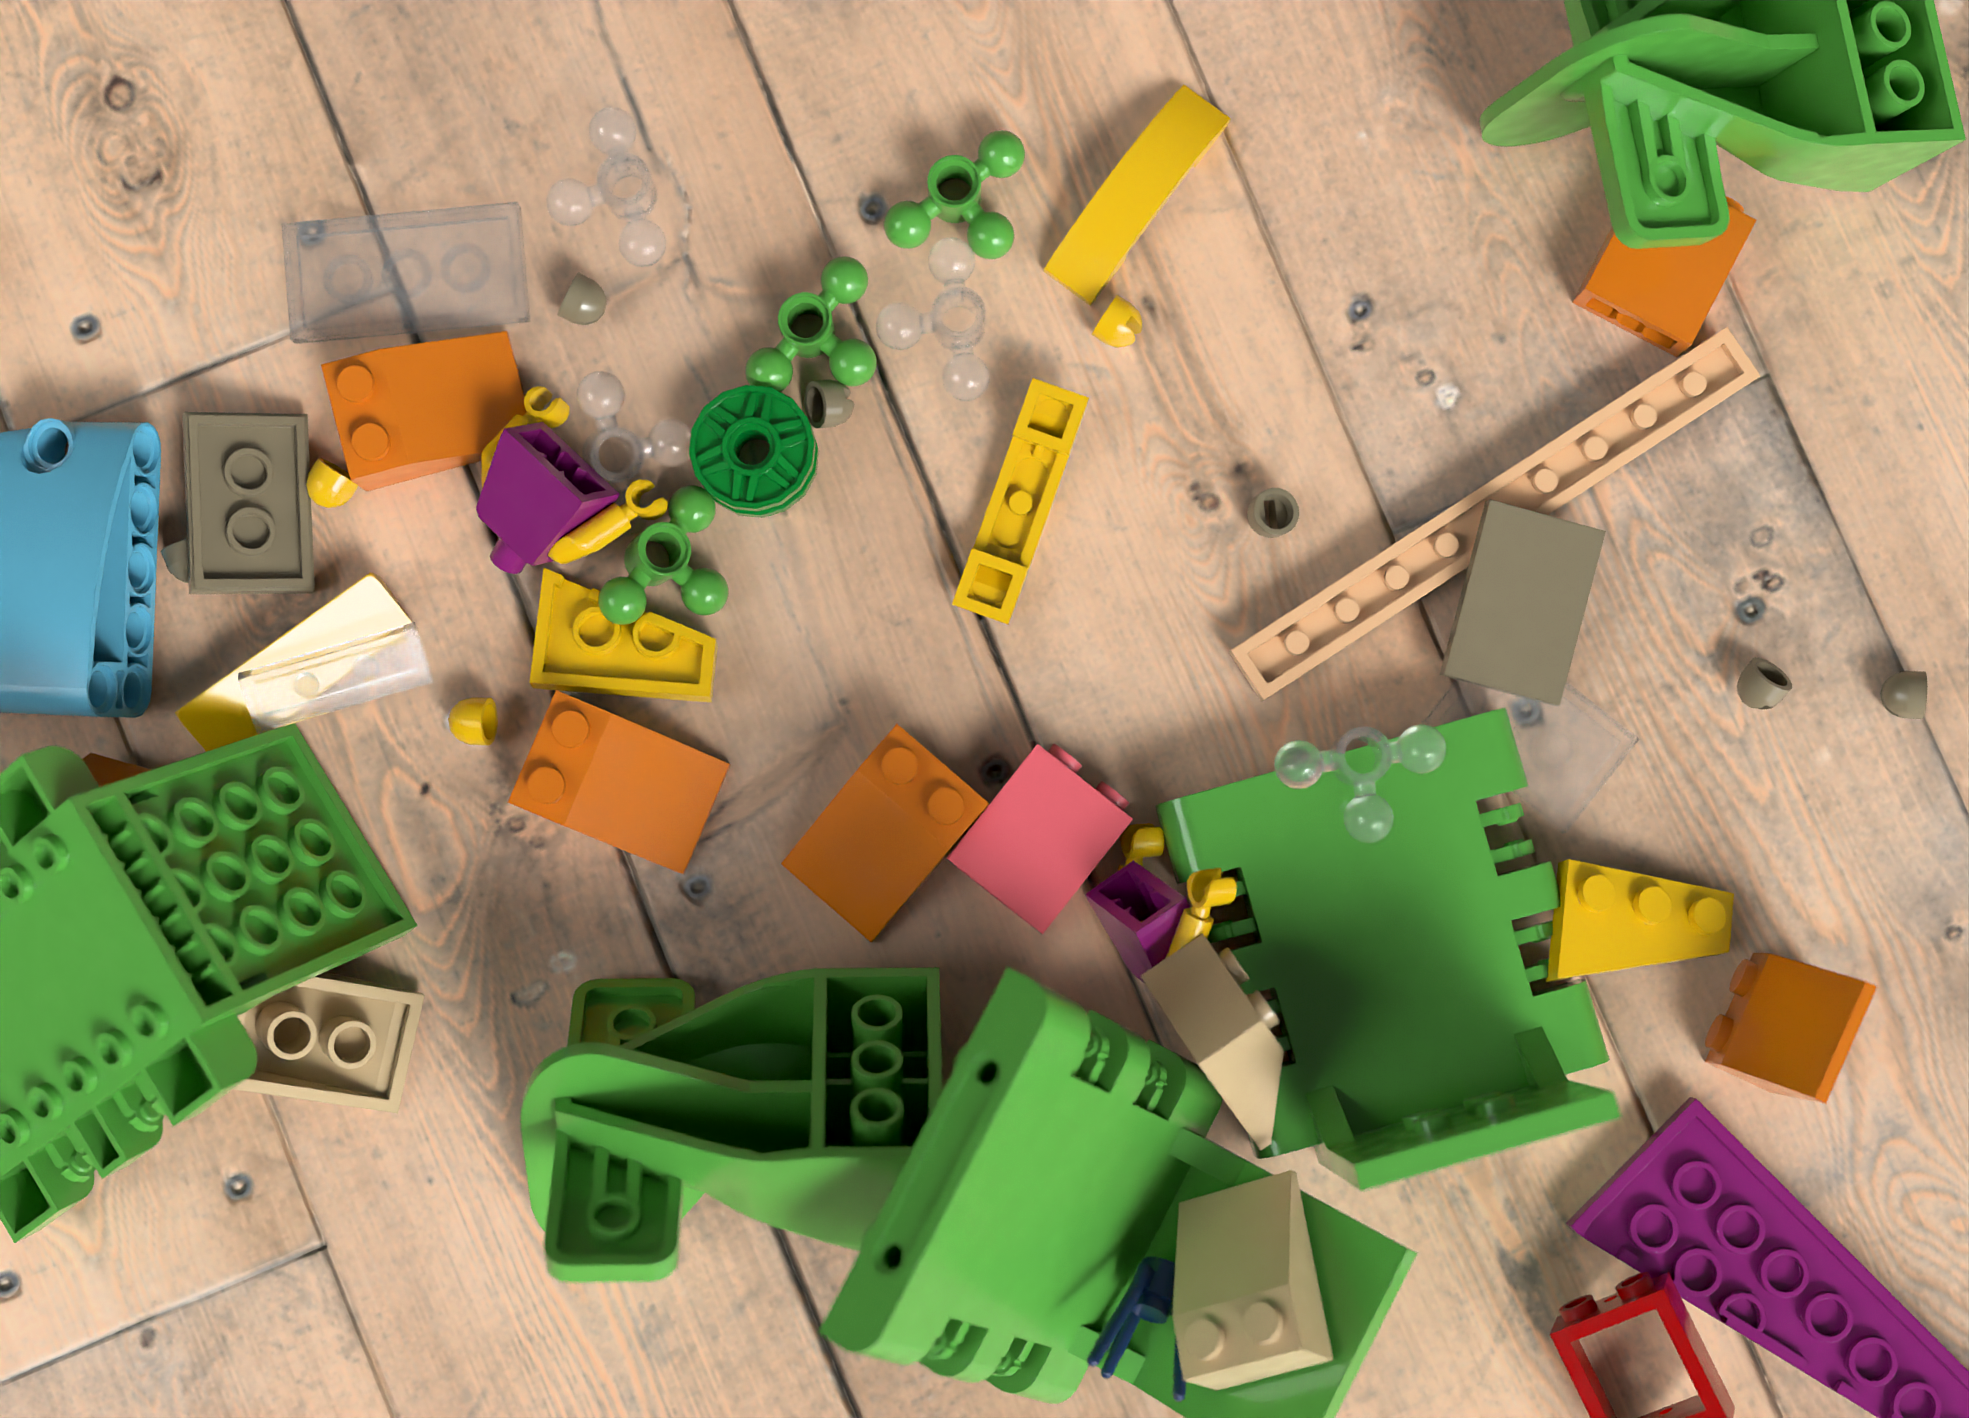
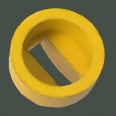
M1117 294L1091 335L1115 348L1129 346L1135 342L1134 334H1139L1142 331L1140 312L1133 304Z
M323 458L317 459L309 472L306 483L310 498L317 505L326 508L344 505L352 498L358 488V485L350 480L349 473L346 470Z
M472 697L459 701L450 711L448 718L450 731L459 741L465 744L490 746L495 740L498 727V713L494 700L492 698Z

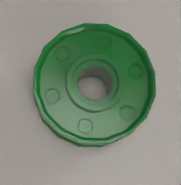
M744 385L722 392L703 407L691 429L689 455L695 476L718 505L739 516L764 518L787 511L806 495L817 475L819 449L808 417L792 398L771 387ZM761 439L770 444L769 453L761 463L748 465L740 461V451L748 441Z

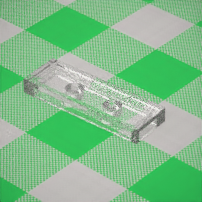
M415 622L238 673V683L257 734L434 683L433 674Z

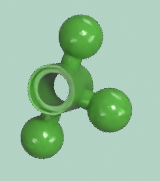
M997 130L989 133L981 141L976 161L972 162L968 158L959 155H949L939 159L931 167L928 174V197L920 203L902 201L896 203L888 210L884 219V230L887 238L900 248L912 249L918 247L928 238L931 231V220L937 216L948 223L966 221L969 224L967 231L968 244L971 250L979 257L992 260L1004 256L1011 249L1014 242L1013 226L1004 215L997 212H985L980 206L981 182L990 175L996 178H1007L1017 173L1025 159V149L1022 141L1012 132ZM949 179L963 180L971 188L966 197L955 201L944 198L938 189L942 183Z
M848 256L832 259L822 271L821 286L823 290L819 295L808 292L797 293L789 297L782 304L778 314V324L783 339L775 348H761L749 357L745 368L749 385L771 387L782 392L792 380L793 367L791 361L796 355L803 358H815L824 353L830 357V371L838 382L846 386H859L872 378L877 365L873 349L866 342L859 339H846L842 341L835 335V326L831 314L838 304L853 303L864 295L868 286V275L866 269L858 260ZM802 314H814L823 320L821 330L810 338H801L791 332L793 321Z
M695 485L679 488L671 496L668 503L670 521L650 525L628 544L624 554V563L629 575L627 577H615L607 581L599 593V608L607 620L619 625L635 622L646 609L647 597L644 589L647 586L661 585L669 579H672L681 586L682 601L691 612L706 616L717 613L723 608L729 593L725 578L714 569L699 568L693 570L687 565L691 557V544L686 535L687 532L696 533L706 529L715 517V501L707 490ZM647 542H657L667 550L669 555V565L667 568L657 567L649 561L645 550Z

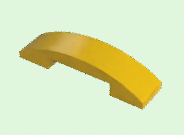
M1183 84L1144 129L1095 193L1046 264L1043 272L1091 306L1124 263L1127 253L1191 168L1198 165L1229 124L1231 118Z
M1032 378L1012 434L1011 443L974 547L970 551L952 605L1009 625L1067 465L1089 397Z

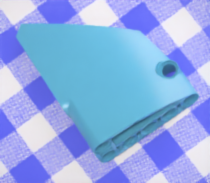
M47 418L40 420L32 428L0 432V713L136 718L142 716L147 710L152 692L161 442L158 432L150 423L83 422ZM68 442L69 447L67 454L65 455L66 443Z

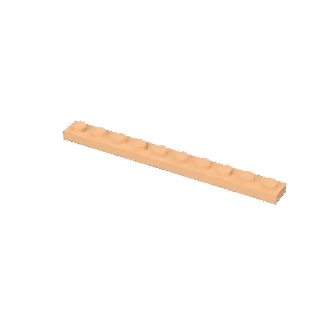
M1726 327L1229 651V654L1260 701H1264L1468 568L1485 501L1491 499L1549 515L1759 378L1760 374L1728 327Z

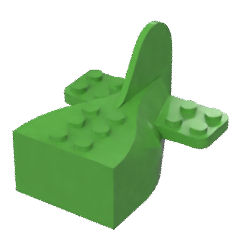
M1564 0L1573 47L1551 60L1489 105L1479 118L1482 139L1490 145L1503 147L1544 142L1591 127L1613 231L1621 243L1635 249L1701 245L1720 236L1727 229L1730 221L1729 209L1716 145L1759 172L1779 181L1841 192H1870L1966 140L1934 0Z
M939 967L813 968L782 973L744 985L696 1008L693 987L681 979H594L582 983L573 995L567 1047L552 1053L536 1067L525 1087L521 1107V1135L530 1203L534 1217L545 1232L543 1245L546 1268L549 1274L559 1281L569 1283L652 1282L670 1276L677 1268L679 1261L682 1218L705 1193L735 1211L757 1221L818 1241L860 1252V1243L864 1234L875 1223L942 1094Z

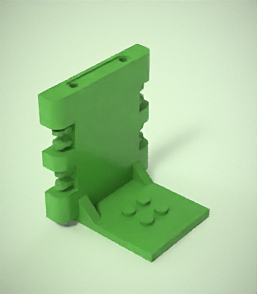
M1506 707L1194 793L1155 806L1177 884L1187 882L1191 874L1200 870L1221 868L1223 872L1235 868L1237 874L1236 896L1243 895L1249 918L1235 922L1229 920L1214 924L1207 939L1209 943L1253 932L1255 943L1230 949L1249 977L1247 981L1239 986L1245 995L1252 994L1257 990H1270L1272 998L1265 1001L1273 1013L1277 1014L1282 1035L1276 1036L1275 1039L1283 1051H1287L1289 1061L1282 1062L1271 1144L1260 1150L1248 1134L1253 1154L1257 1159L1279 1156L1314 1146L1319 1164L1358 1190L1364 1191L1622 1118L1614 1091L1570 1081L1566 1077L1567 1074L1595 1067L1610 1060L1587 981L1585 979H1577L1535 992L1531 991L1529 982L1548 977L1549 957L1539 960L1536 964L1524 967L1518 945L1551 939L1553 935V921H1546L1513 930L1511 923L1515 919L1560 907L1559 886L1551 861H1544L1497 875L1494 864L1532 854L1535 852L1531 839L1526 841L1518 839L1504 843L1503 847L1490 850L1484 827L1494 824L1501 826L1515 822L1519 817L1524 816L1521 803L1479 814L1476 801L1529 786Z
M295 723L99 787L87 765L77 754L60 746H48L21 754L0 774V1220L14 1243L40 1231L84 1199L93 1188L95 1169L103 1179L129 1166L156 1146L163 1134V1119L165 1115L174 1127L204 1111L253 1074L257 1065V1052L251 1038L238 1018L239 1015L273 995L397 940L418 926Z
M1007 967L969 1042L959 1051L955 1059L954 1071L875 1223L864 1234L860 1243V1252L818 1333L843 1350L898 1365H910L919 1362L940 1376L968 1383L986 1380L1006 1393L1049 1404L1064 1402L1077 1390L1089 1367L1087 1357L1131 1285L1138 1264L1145 1257L1152 1256L1176 1262L1179 1203L1274 1174L1206 1138L1220 1110L1223 1098L1198 1064L1150 1039L1146 1043L1139 1034L1091 1009L1087 1015L1085 1009L1077 1002ZM1300 1189L1333 1360L1220 1390H1214L1186 1381L1185 1398L1178 1402L1173 1398L1175 1328L1171 1315L1168 1317L1167 1322L1162 1324L1140 1319L1113 1375L1134 1385L1185 1418H1335L1417 1253ZM1111 1346L1096 1367L1102 1369Z

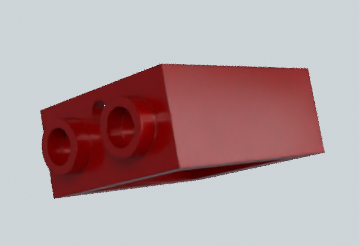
M1649 1272L1636 1274L1615 1286L1617 1293L1597 1301L1594 1300L1593 1295H1584L1566 1303L1559 1309L1561 1315L1556 1317L1550 1336L1590 1418H1617L1579 1339L1655 1309L1698 1395L1638 1418L1734 1417L1735 1405L1669 1272L1655 1278H1651Z

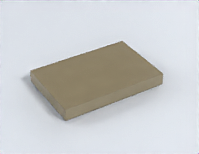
M184 412L182 424L189 594L313 593L315 585L311 498L306 486L310 472L308 414Z
M1491 499L1485 501L1440 675L1544 704L1560 706L1606 531Z

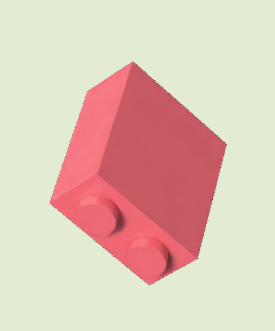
M1039 744L1033 748L947 857L949 862L1040 934L1046 931L1133 820L1124 812L1129 802L1103 781L1096 788L1089 785L1076 774L1082 765L1056 744H1053L1048 751Z

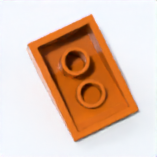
M507 331L382 348L321 364L350 480L366 492L481 461V454L485 446L516 414L523 417L527 412L524 406L525 393Z
M556 690L507 803L684 875L731 764Z
M896 724L853 773L782 861L781 865L872 943L988 807L989 803L902 727Z
M1753 953L1750 960L1744 959L1741 961L1733 974L1729 990L1734 993V997L1726 1015L1719 1014L1709 1028L1705 1046L1710 1051L1705 1062L1770 1093L1826 1104L1877 986L1864 980L1772 953Z

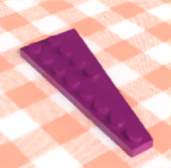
M1689 1097L1565 1223L1574 1233L1640 1273L1649 1272L1651 1278H1655L1669 1272L1682 1299L1877 1418H1969V1371L1696 1098Z

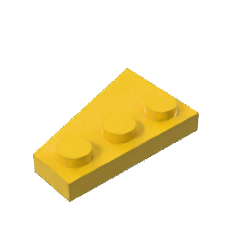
M543 567L529 681L533 689L712 703L718 649L715 638L653 612H644L638 620L630 624L619 625L612 623L600 611L598 604L600 590L595 588L590 590L564 579L563 575Z
M1571 859L1558 863L1556 880L1560 892V907L1553 910V935L1550 941L1547 982L1710 957L1730 952L1734 893Z

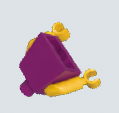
M543 386L533 387L527 391L524 398V406L527 412L523 417L516 414L485 446L481 454L482 491L476 505L477 515L499 536L490 554L491 561L500 570L511 574L522 572L526 563L533 566L552 561L567 564L592 554L631 529L629 521L639 516L648 521L656 520L662 517L668 507V502L662 497L654 500L650 506L640 508L639 501L642 495L652 490L655 486L651 481L644 479L636 480L629 485L625 494L626 502L618 506L615 502L620 494L550 429L562 425L567 420L570 408L559 397L554 399L547 409L543 410L544 406L553 396Z
M1151 823L1133 824L1121 834V847L1126 857L1125 865H1119L1116 873L1085 894L1127 967L1143 983L1144 981L1140 977L1142 974L1201 934L1208 938L1214 919L1209 915L1211 906L1230 904L1236 896L1235 880L1232 877L1220 879L1221 868L1200 870L1191 874L1187 880L1188 897L1193 904L1191 908L1186 897L1143 868L1144 857L1161 856L1164 850L1163 830L1160 827H1154Z

